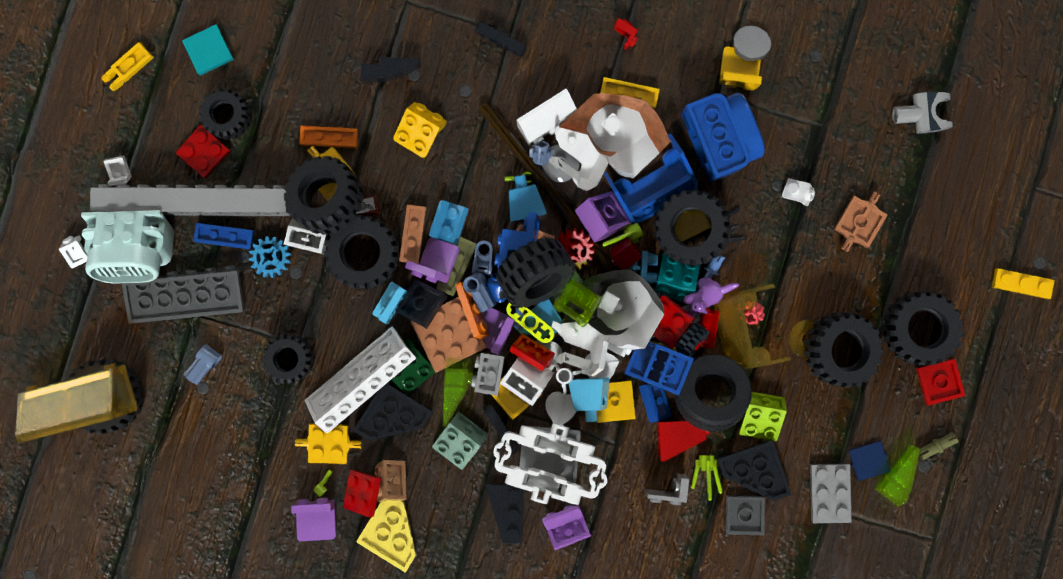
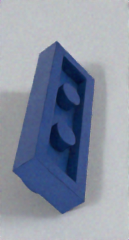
M196 223L193 242L252 250L255 231Z

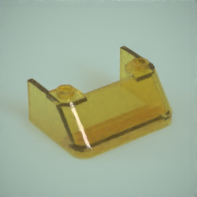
M774 284L724 294L721 301L714 305V310L720 311L718 328L724 355L729 357V359L732 358L744 369L791 360L790 356L770 358L767 349L763 347L752 348L744 310L751 309L756 305L757 291L775 288Z

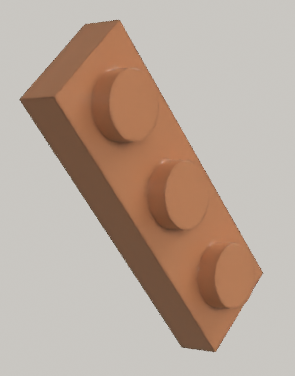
M407 205L400 262L407 263V261L419 264L426 207Z

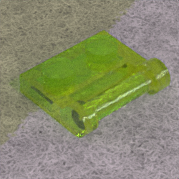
M571 279L560 298L555 301L553 308L558 312L562 311L577 321L579 326L585 327L602 297L574 279ZM571 301L584 310L583 314L580 315L566 305L567 302Z

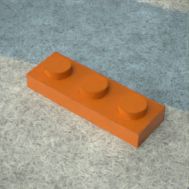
M459 282L455 287L474 338L484 339L489 336L487 331L488 325L483 320L482 314L471 293L466 292L463 282Z

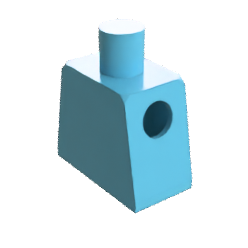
M609 377L576 378L568 383L574 410L585 411L586 422L597 421V411L607 408Z

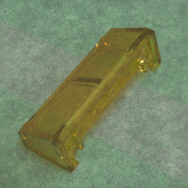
M116 363L103 366V371L44 387H38V384L26 387L25 392L18 394L15 434L17 443L112 420L138 410L125 364L116 367Z

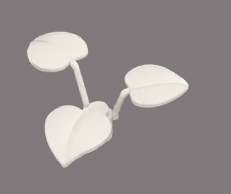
M536 341L555 353L554 360H552L548 369L552 371L555 367L558 371L556 379L562 384L563 393H551L546 399L545 406L553 423L562 425L568 422L576 413L571 394L566 395V384L573 380L574 375L581 374L582 370L572 372L568 368L560 369L557 364L558 362L555 360L562 353L561 347L553 341L548 343ZM607 353L604 369L595 376L588 375L589 378L609 377L610 379L619 364V360ZM588 354L585 359H591V354Z

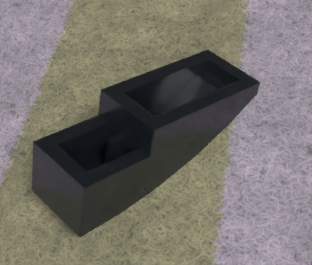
M381 57L380 65L361 64L360 79L363 83H379L394 80L421 67V62L419 59Z

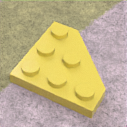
M385 500L380 502L374 517H371L356 542L403 572H406L416 556L405 503L404 501Z

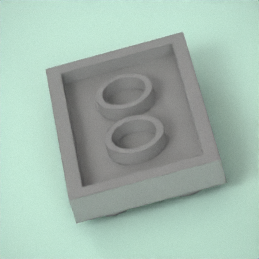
M810 464L812 523H852L850 464Z

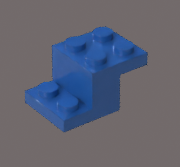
M529 212L528 217H525L524 229H526V232L503 229L502 234H499L498 245L500 246V251L495 256L497 268L502 265L505 258L507 259L519 247L527 245L528 242L537 241L540 218L537 213Z
M648 342L645 349H635L633 351L625 374L679 396L694 358L659 344Z

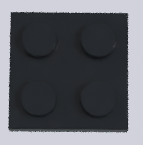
M415 279L395 311L427 329L447 296Z

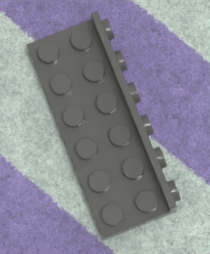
M229 265L224 266L222 270H216V267L205 268L203 272H197V269L186 270L183 274H178V271L167 272L164 276L158 275L155 280L150 282L122 283L128 324L244 312L245 308L239 275L242 272L241 268Z

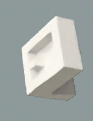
M80 236L65 238L59 248L71 268L87 261V253L80 243Z

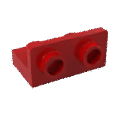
M524 334L510 348V352L540 371L551 365L555 355L554 352Z

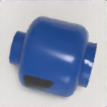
M494 273L488 278L487 287L495 302H504L507 298L497 282V273Z

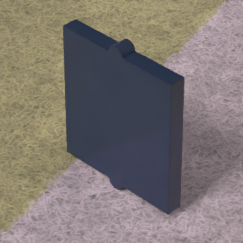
M881 441L848 450L852 462L851 467L854 468L857 481L890 472L886 459L888 456L884 452Z

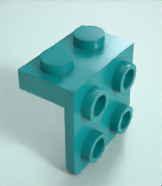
M664 252L659 276L654 288L662 296L666 295L670 299L684 303L685 296L696 291L700 265H687L677 262L668 257Z

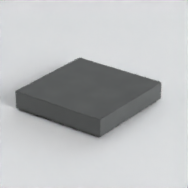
M726 495L725 534L765 535V496Z

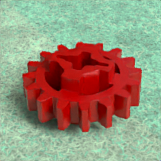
M574 228L573 232L566 229V234L561 232L556 240H559L564 245L575 266L581 269L582 264L587 266L588 260L593 259L592 254L595 252V248L592 246H594V241H589V234L583 235L584 230L577 233L576 228ZM584 246H586L587 249L586 254H584V251L582 250Z

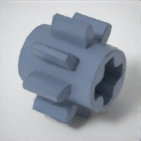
M536 142L529 150V158H533L534 163L537 165H545L553 156V149H549L550 145L547 142Z

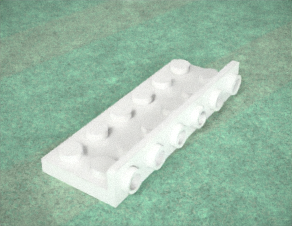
M393 326L304 400L314 423L325 433L330 432L416 359Z

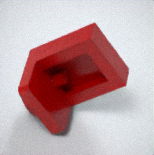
M619 18L613 30L628 38L623 49L627 50L629 46L633 48L638 40L636 36L638 30L633 27L630 21Z

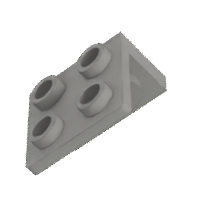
M481 352V356L476 357L475 368H478V374L473 375L471 386L475 387L474 392L498 396L504 362L503 356Z
M677 473L676 478H673L672 481L674 492L644 489V494L650 499V502L662 503V500L670 501L669 504L681 505V502L687 503L689 478L685 474Z

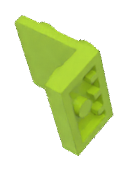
M752 392L750 405L744 414L739 430L740 435L777 441L787 412L785 398Z

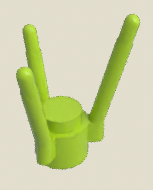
M638 223L630 224L621 229L624 230V234L604 242L603 246L627 237L636 244L639 242L638 239L643 237L642 230Z
M699 455V460H695L691 489L695 488L699 468L701 467V471H706L708 500L711 501V471H714L718 492L722 493L717 460H714V455Z

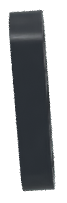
M479 22L474 30L481 37L516 56L523 57L527 50V47L485 23Z
M489 403L483 407V410L502 439L503 435L509 430L492 403ZM510 440L509 444L511 445V454L513 455L520 451V448L515 440Z

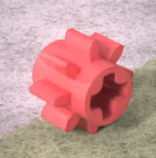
M747 301L746 306L743 305L740 310L743 313L741 319H744L748 324L758 325L759 320H763L765 313H763L764 307L757 301Z

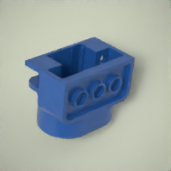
M718 93L686 105L681 112V118L708 184L736 173L749 162L764 156L765 147L761 132L747 100L741 93H734L726 97Z

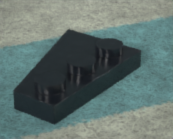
M486 483L502 542L522 544L524 489L508 484Z

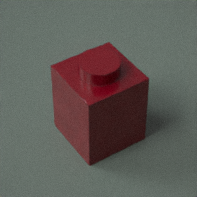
M629 237L610 250L611 262L615 267H620L622 270L628 269L642 258L639 247Z

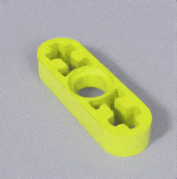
M511 304L507 305V314L539 341L548 343L553 339V329L527 307L519 308V311L522 313L524 310L528 312L520 322L517 319L520 315L517 313L511 314ZM533 316L536 319L534 327L529 328L525 325L526 317ZM539 322L543 324L540 327L544 331L550 330L549 339H542V334L538 330L536 334L533 332L538 327Z

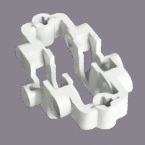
M552 423L550 432L521 425L519 434L510 431L506 432L502 440L494 447L493 453L496 457L495 468L497 471L507 474L505 483L531 491V500L539 503L548 504L551 495V498L579 505L581 496L593 499L598 496L599 490L607 484L606 464L603 459L593 456L595 446L567 437L569 427ZM557 428L563 430L561 435L556 434ZM506 440L505 450L508 451V453H504V455H502L501 461H499L500 451L497 450V448L501 449V447L504 444V441ZM510 440H515L521 445L534 448V451L557 454L568 461L575 460L586 464H596V469L590 472L588 478L591 484L590 489H585L581 485L569 482L563 476L536 468L525 469L514 465H504V460H507L512 452L511 445L509 444ZM571 445H574L572 454L570 455V447ZM600 472V476L603 480L598 481V483L595 485V480L593 479V477H597ZM561 483V484H563V485H562L561 492L559 493V492H558V489H559V484ZM539 491L544 492L543 498L538 497Z

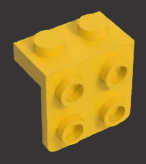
M725 47L722 55L719 84L728 88L743 87L745 90L757 89L761 85L762 77L759 76L761 60H743L736 55L734 47Z
M414 102L406 109L393 139L395 142L424 158L428 155L437 134L445 127L447 121L440 114L428 110L425 105Z

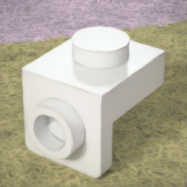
M125 156L113 157L103 161L110 178L108 185H115L116 187L119 184L126 185L132 176Z
M788 178L782 193L783 198L801 202L805 206L809 205L815 195L814 188L810 183Z

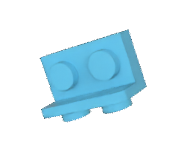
M391 282L372 314L383 323L389 324L407 290Z

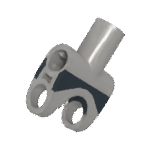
M945 92L914 94V105L893 108L892 119L894 124L915 122L917 134L933 133L952 128L953 122L940 119L935 111L939 102L951 99L950 94Z

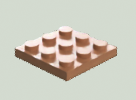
M459 297L443 304L427 329L410 321L435 373L487 348L484 339L473 337Z

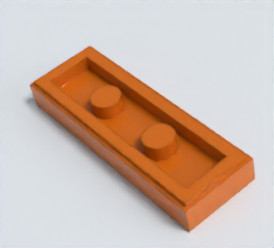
M301 126L299 144L301 146L357 149L358 129Z

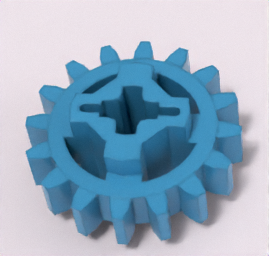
M266 236L265 241L258 239L259 245L253 244L255 250L249 251L250 254H253L249 261L254 262L251 268H258L256 273L261 274L263 272V277L266 278L269 274L271 278H275V273L280 276L283 275L281 270H288L286 264H291L288 257L292 256V254L287 253L290 247H283L284 241L280 240L278 242L277 237H273L272 241L268 236ZM267 245H274L270 249L264 248ZM268 254H272L274 258L272 261L269 260ZM272 265L277 267L273 270H267Z

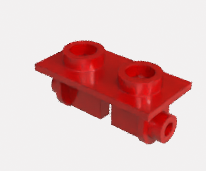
M706 309L707 314L700 313L699 324L710 333L700 347L714 349L720 311Z

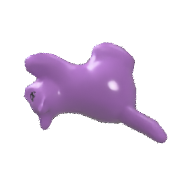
M709 277L701 278L697 282L698 291L685 296L683 302L690 305V315L693 317L698 313L707 314L706 308L718 304L725 293L739 287V284L730 283L721 286Z

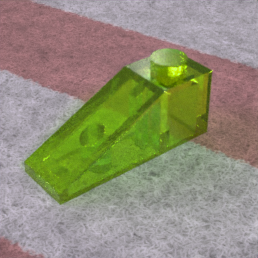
M445 368L443 427L448 426L467 392L469 384H472L473 373H469V368Z
M913 445L907 448L875 489L898 507L908 501V495L911 493L920 452V449Z

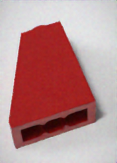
M686 420L657 422L659 460L666 461L705 441L709 431L698 429V427H694Z

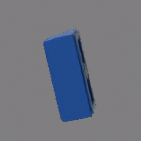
M649 383L639 386L650 423L672 417L664 389Z

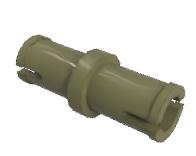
M950 432L939 439H933L932 443L917 449L918 454L926 452L920 456L924 461L936 453H943L944 449L959 442L957 438L949 441V439L955 437V434Z

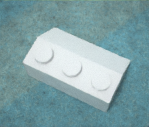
M564 89L517 119V127L529 146L543 141V137L549 133L550 135L555 134L556 127L560 126L577 110L568 90Z

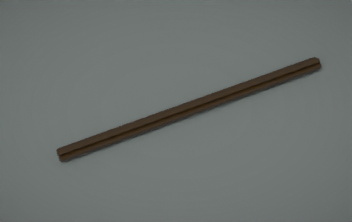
M488 102L482 103L479 106L481 113L528 172L531 173V176L570 225L577 229V233L584 230L583 235H588V231L577 214L538 165L534 163L533 159L529 158L527 151ZM595 242L594 246H592L595 248L594 255L608 272L620 270L619 267L613 265L610 260L611 257L601 244Z

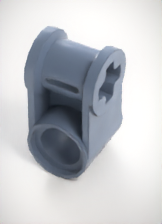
M480 241L475 247L472 274L478 272L489 278L492 275L493 246L488 241ZM482 244H487L490 248L489 253L486 255H482L479 252ZM478 267L487 268V270L478 269Z

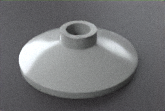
M559 145L549 148L553 149V157L562 159L566 164L578 171L579 161L560 148ZM549 161L547 164L541 165L546 177L554 182H566L572 179L561 168L556 169Z

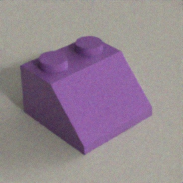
M612 191L588 198L575 210L594 243L610 237L632 223Z

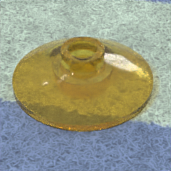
M799 321L790 330L789 346L799 357L808 358L804 356L803 350H806L807 345H804L802 337L805 335L806 339L809 338L807 332L809 329L814 328L813 323L815 321Z

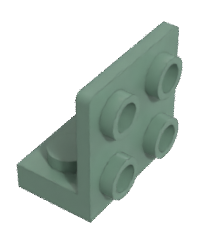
M458 411L432 448L462 470L489 434Z

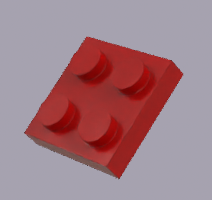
M200 125L178 149L176 154L206 179L231 150Z
M952 358L942 363L937 362L936 365H925L916 368L925 405L929 406L965 396L956 359Z
M350 470L343 508L367 517H374L381 478L358 470Z

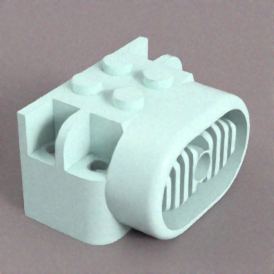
M160 210L81 212V217L88 224L87 228L82 230V236L85 239L84 250L87 253L85 270L91 278L106 283L150 282L158 277L160 266L170 262L175 231Z

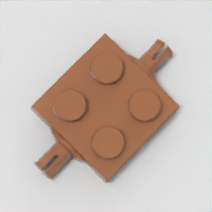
M873 192L869 201L852 196L834 227V230L843 234L846 238L841 247L842 250L849 252L853 243H858L865 248L870 247L887 217V214L880 211L875 205L881 196L880 194Z

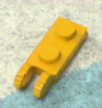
M138 42L117 60L101 79L104 82H108L117 74L119 77L109 87L112 91H116L154 57L142 43Z

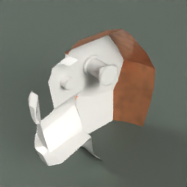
M598 93L593 94L566 121L555 129L556 140L560 148L582 164L581 170H574L558 157L551 156L549 162L556 169L561 168L571 176L577 187L588 191L598 185L608 163L618 174L634 178L670 143V140L658 114L646 101L630 96Z

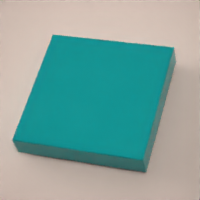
M213 25L182 40L199 76L234 60L218 25Z

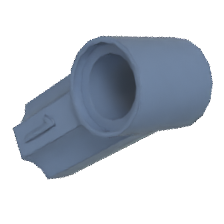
M477 272L467 277L463 282V286L466 292L471 293L482 313L495 306L496 302L486 286V277L482 273ZM473 279L477 282V287L473 284Z
M207 344L204 345L196 354V360L184 376L190 382L198 385L209 370L219 363L222 356Z

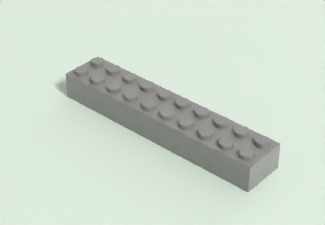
M98 184V188H91L90 211L160 210L163 215L291 216L285 207L286 202L284 201V193H287V191L284 190L285 186L274 185L273 189L265 188L263 185H254L253 189L246 188L244 185H234V188H227L225 185H215V188H208L207 185H195V188L188 187V185H176V188L169 187L168 185H156V188L149 187V185H137L136 188L125 184H119L117 187Z

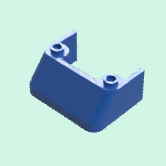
M671 133L667 136L673 148L663 155L664 166L633 184L626 178L619 179L613 183L608 173H603L630 221L634 224L641 223L657 214L658 210L661 211L663 208L662 204L665 201H669L671 199L670 196L680 194L684 190L692 191V189L696 190L698 188V182L684 152Z

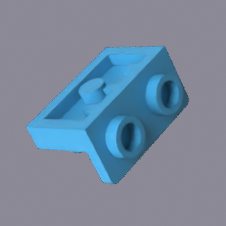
M440 200L429 236L457 245L469 209Z

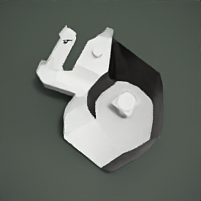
M630 269L610 271L584 280L562 322L557 323L553 321L552 328L563 337L566 343L590 351L591 359L587 360L564 352L560 353L555 361L559 364L564 362L581 368L582 374L595 376L605 367L608 343L623 349H645L664 316V307L661 300L651 286L640 275Z

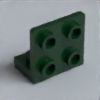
M408 337L404 340V343L415 355L416 359L391 379L406 395H409L435 373L432 365L422 356Z

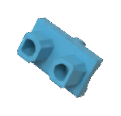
M642 251L640 266H638L637 261L628 269L636 274L640 271L639 275L648 284L657 283V273H647V265L657 266L658 255Z

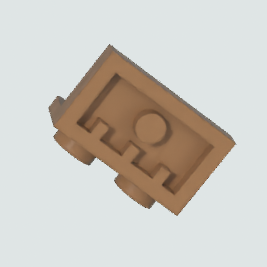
M383 460L375 467V476L381 478L377 501L406 500L405 461Z

